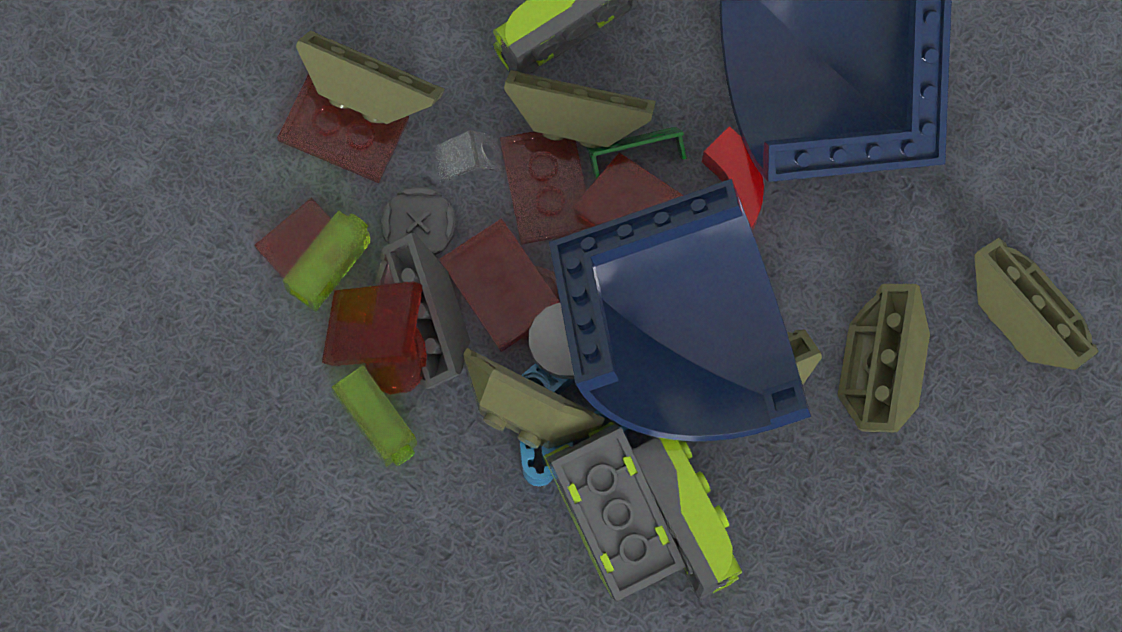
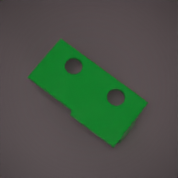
M671 127L620 139L609 147H586L594 178L596 180L600 179L596 161L597 155L674 137L676 138L680 158L683 160L687 159L682 138L684 135L683 131L677 127Z

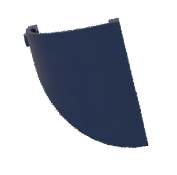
M720 0L721 43L728 92L743 143L760 174L768 182L945 165L952 0Z
M732 179L549 242L575 384L590 404L607 418L624 427L654 437L682 441H717L755 435L811 417L780 308L756 239Z

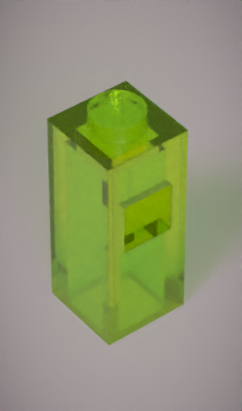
M338 210L283 279L285 290L316 312L371 243L369 231H367L368 225L358 216L352 213L346 216Z
M363 365L332 386L334 396L386 467L393 462L396 466H399L415 454L413 448L417 446L416 437Z

